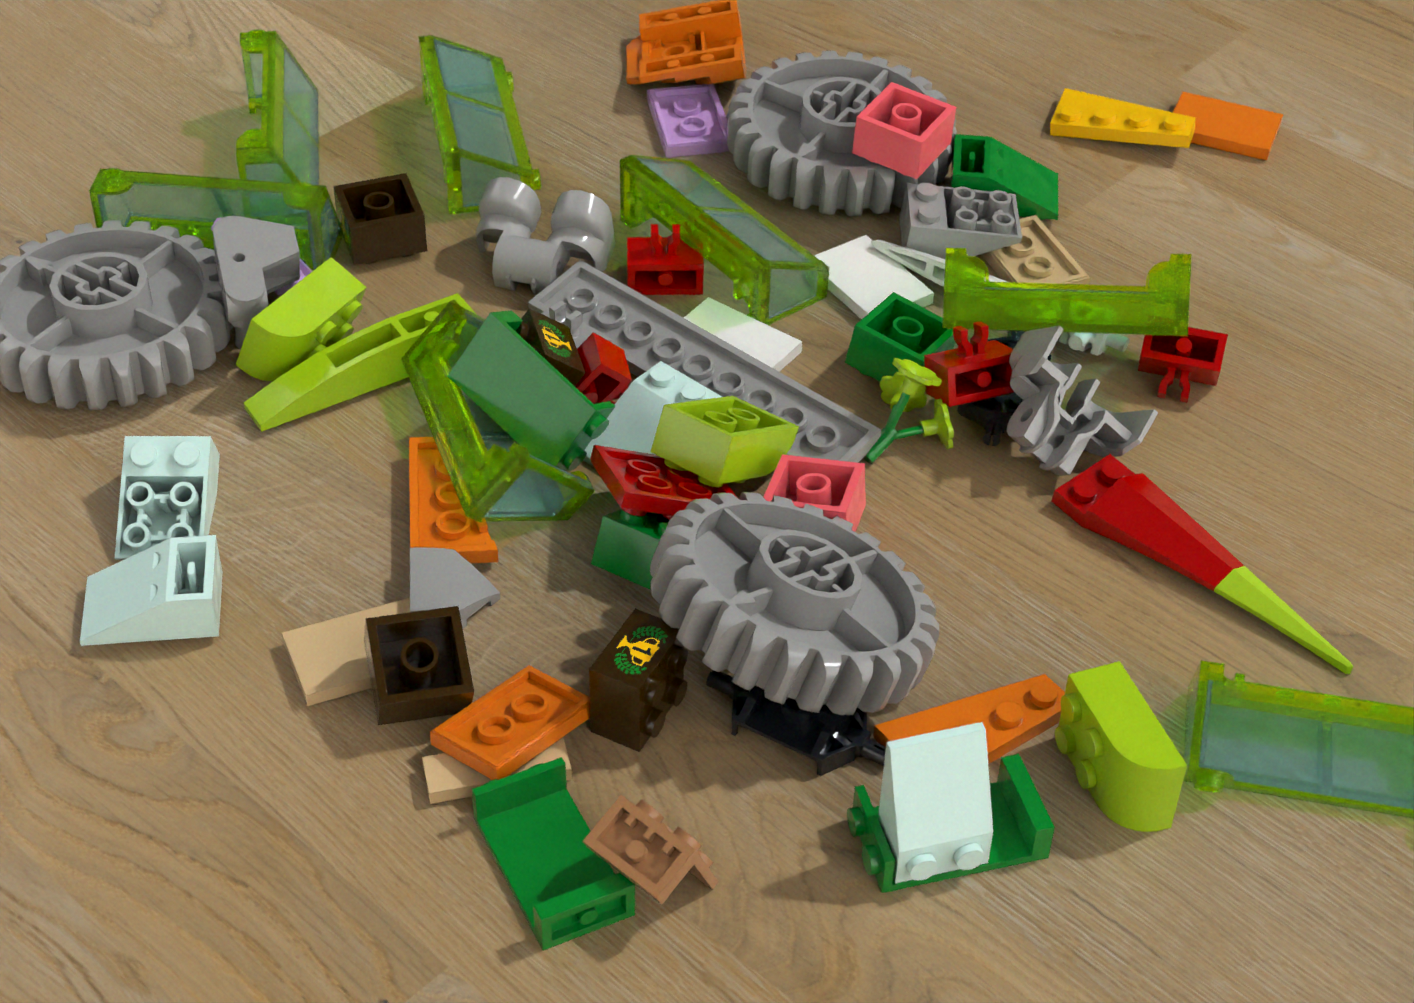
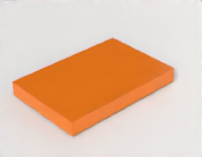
M1183 91L1173 113L1196 118L1195 131L1191 143L1261 160L1268 159L1283 119V114Z
M528 665L429 732L430 742L432 746L489 779H502L590 718V697Z

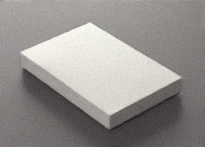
M867 235L806 258L805 269L861 319L893 292L921 307L933 303L934 292L899 262L876 249L871 243L873 240Z
M709 297L684 317L686 320L779 372L802 352L801 340Z

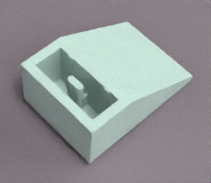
M125 436L115 547L116 560L127 559L169 538L209 535L217 496L220 453L211 436Z
M216 535L169 538L88 576L80 635L81 646L219 636L223 572Z

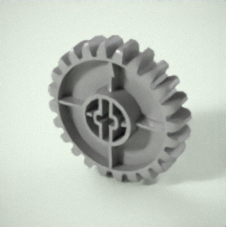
M822 51L821 57H814L810 52L796 54L795 61H791L786 57L773 60L771 68L766 66L757 68L752 72L751 78L739 84L736 95L732 97L729 104L727 145L729 151L734 154L733 160L737 169L748 173V181L754 186L760 188L768 186V195L774 199L783 200L791 197L793 198V207L808 209L811 205L819 206L821 214L834 215L837 209H844L849 216H861L864 208H870L874 214H883L890 211L891 203L902 207L907 183H931L936 185L944 180L948 174L949 165L952 162L954 139L957 134L955 128L956 119L954 120L950 145L918 179L902 175L898 171L878 163H872L852 153L856 117L891 82L947 103V98L943 93L932 90V83L928 79L921 76L911 78V69L902 65L891 68L887 66L888 60L874 56L869 61L863 59L862 53L848 52L846 57L838 56L836 51Z
M120 220L104 221L102 228H93L91 223L75 225L73 233L66 234L62 230L47 233V241L42 244L34 240L26 242L18 247L20 257L8 255L0 260V380L3 387L10 392L21 393L25 391L27 400L31 402L45 403L54 397L57 408L72 409L80 401H86L89 410H102L106 408L110 400H117L120 406L126 407L138 403L137 395L146 393L151 398H159L167 394L166 384L172 382L178 386L186 385L195 379L193 368L204 370L211 367L216 362L215 352L226 348L230 341L229 330L234 326L227 322L214 259L215 252L212 249L203 247L202 240L195 236L184 235L180 237L177 228L161 226L153 231L151 223L146 221H134L130 227H122Z
M741 492L739 499L732 493H716L712 495L710 500L695 499L686 506L685 510L678 511L669 520L651 560L650 574L653 578L650 589L652 597L660 604L659 614L663 621L671 628H680L676 638L682 645L691 651L702 650L705 652L702 662L716 672L725 669L734 674L732 682L749 691L756 685L764 689L765 698L780 704H784L788 697L795 699L800 709L819 713L823 704H826L833 713L840 715H853L857 707L865 712L874 713L881 711L887 703H899L908 696L911 689L921 682L935 654L936 642L939 638V623L934 618L937 610L935 604L927 594L923 593L925 586L913 572L903 571L906 563L893 551L883 552L878 548L881 543L879 540L867 532L861 534L852 530L853 524L841 517L836 516L833 519H829L823 515V509L806 503L804 508L796 507L789 498L774 495L771 501H766L760 493Z

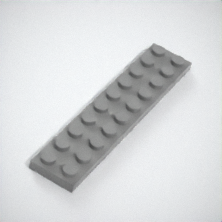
M582 260L575 263L528 302V307L540 314L560 300L566 303V312L569 314L575 310L581 312L584 323L610 337L613 344L624 349L629 371L637 377L662 361L722 397L735 396L799 426L794 443L786 455L858 463L867 455L881 436L880 428Z

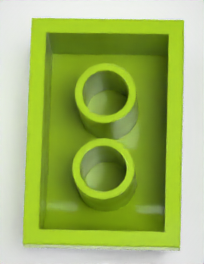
M330 257L251 319L235 365L254 378L273 382L279 376L309 357L352 334L354 327L351 324L363 309V305L360 302L367 287Z
M735 396L665 404L650 452L664 458L665 465L680 471L688 470L699 475L698 480L701 483L712 487H722L725 483H744L746 479L766 476L773 472L782 454L786 455L791 449L799 426Z
M1118 661L1068 674L1065 695L1061 697L1062 710L1059 726L1055 728V740L1060 752L1067 754L1074 765L1081 787L1088 789L1100 810L1110 820L1120 826L1141 832H1155L1171 828L1187 764L1122 663Z

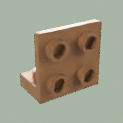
M620 795L582 841L588 849L661 905L688 872L712 890L719 882L709 869L713 861L699 850L701 847L700 843L680 827H677L673 832L662 822L664 817L642 799L635 805L623 795Z

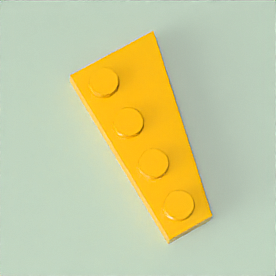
M1065 88L1050 122V135L1189 148L1195 131L1196 118Z

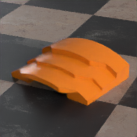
M716 0L639 14L640 35L626 46L627 84H647L661 81V83H679L696 80V84H718L746 79L745 51L737 0Z

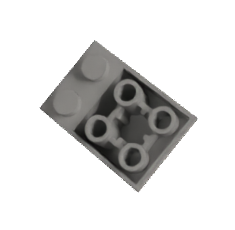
M907 183L899 217L901 245L903 247L956 262L1021 243L1022 234L1016 194L1000 190L991 192L972 190L967 187L935 186L931 183Z

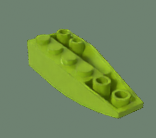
M456 293L384 319L332 344L279 376L245 401L244 409L262 432L340 402L353 399L375 389L388 386L402 379L423 373L437 366L458 360L478 331L477 314Z

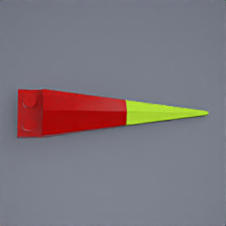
M1109 454L1054 490L1051 502L1081 527L1118 542L1194 580L1281 631L1345 674L1351 673L1353 665L1144 473H1133L1114 456Z

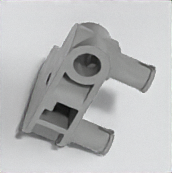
M241 216L223 217L216 221L213 226L214 259L227 322L235 326L234 341L239 349L242 347L251 319L269 306L267 294L300 279L299 247L294 226Z

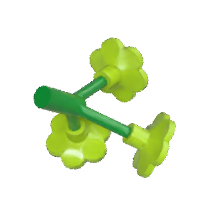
M894 358L892 364L898 368L899 372L894 373L893 376L882 377L879 383L882 389L881 398L885 403L890 404L891 413L885 427L881 430L880 438L867 455L863 457L871 464L876 461L894 440L922 434L923 437L937 434L947 450L953 449V426L950 421L948 408L941 399L934 400L935 410L932 419L920 421L918 426L901 430L895 429L902 412H910L913 408H923L926 405L927 396L924 394L926 385L940 386L942 380L936 377V373L932 370L922 367L911 360Z

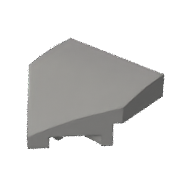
M410 548V612L459 606L462 628H465L467 626V619L485 604L492 606L501 599L500 592L491 582L454 549Z

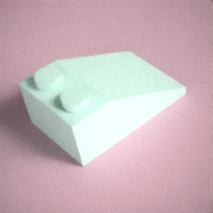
M660 361L633 380L614 404L616 407L607 418L609 420L608 427L599 437L592 439L584 450L587 452V455L583 461L593 466L590 457L594 445L654 454L650 451L665 404L719 398L722 396Z
M982 722L888 741L886 743L878 820L895 859L893 874L895 883L909 880H924L932 875L958 869L970 870L981 864L988 863L993 836L986 729Z

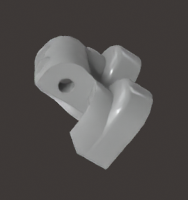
M508 177L491 179L487 183L479 203L481 219L475 234L479 253L486 252L490 242L497 243L492 264L494 285L515 291L519 282L531 284L533 295H537L561 276L562 270L570 257L593 261L594 268L601 272L606 270L616 244L612 214L609 206L592 193L582 190L563 192L558 197L552 212L550 223L551 235L546 241L531 239V233L534 232L542 213L540 200L536 192L528 185L516 179Z
M1054 326L1023 333L1010 355L1009 364L1012 369L1010 386L1023 401L1011 416L1007 425V433L1020 445V452L1030 453L1040 462V469L1050 470L1058 476H1065L1071 474L1083 450L1102 457H1106L1109 454L1116 457L1124 455L1142 443L1158 412L1155 409L1120 413L1112 412L1096 405L1091 401V398L1100 384L1098 379L1079 382L1069 398L1065 410H1063L1060 406L1065 392L1073 384L1082 365L1079 363L1058 364L1047 359L1064 330L1061 326Z

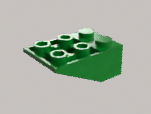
M955 135L950 187H967L972 190L991 192L1000 190L1016 194L1019 217L1036 215L1040 220H1058V173L992 137Z
M622 509L604 515L591 564L650 589L653 578L650 574L651 560L660 538L666 530L669 519L665 518L662 514L647 512L645 516H636L626 513Z

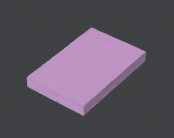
M714 84L647 90V102L666 158L730 152L727 145L728 120Z

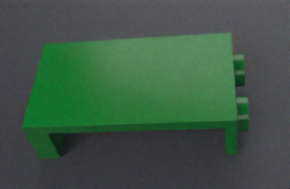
M512 310L490 312L447 377L550 474L574 470L585 459L587 452L584 450L591 440L599 437L608 427L609 420L607 418L616 406L610 401L593 404L516 332L523 320Z
M1020 754L1001 757L997 782L990 783L993 836L988 863L981 864L970 870L958 869L932 875L924 880L894 882L895 859L878 820L879 806H872L864 785L856 786L854 788L853 807L847 809L848 826L853 837H860L863 845L862 859L868 875H875L881 892L900 890L1049 858L1055 827Z
M562 757L547 763L536 764L527 770L502 779L491 780L482 786L472 789L474 821L543 951L635 915V884L620 872L615 874L607 862L588 849L582 842L590 833V829L567 790L566 763Z

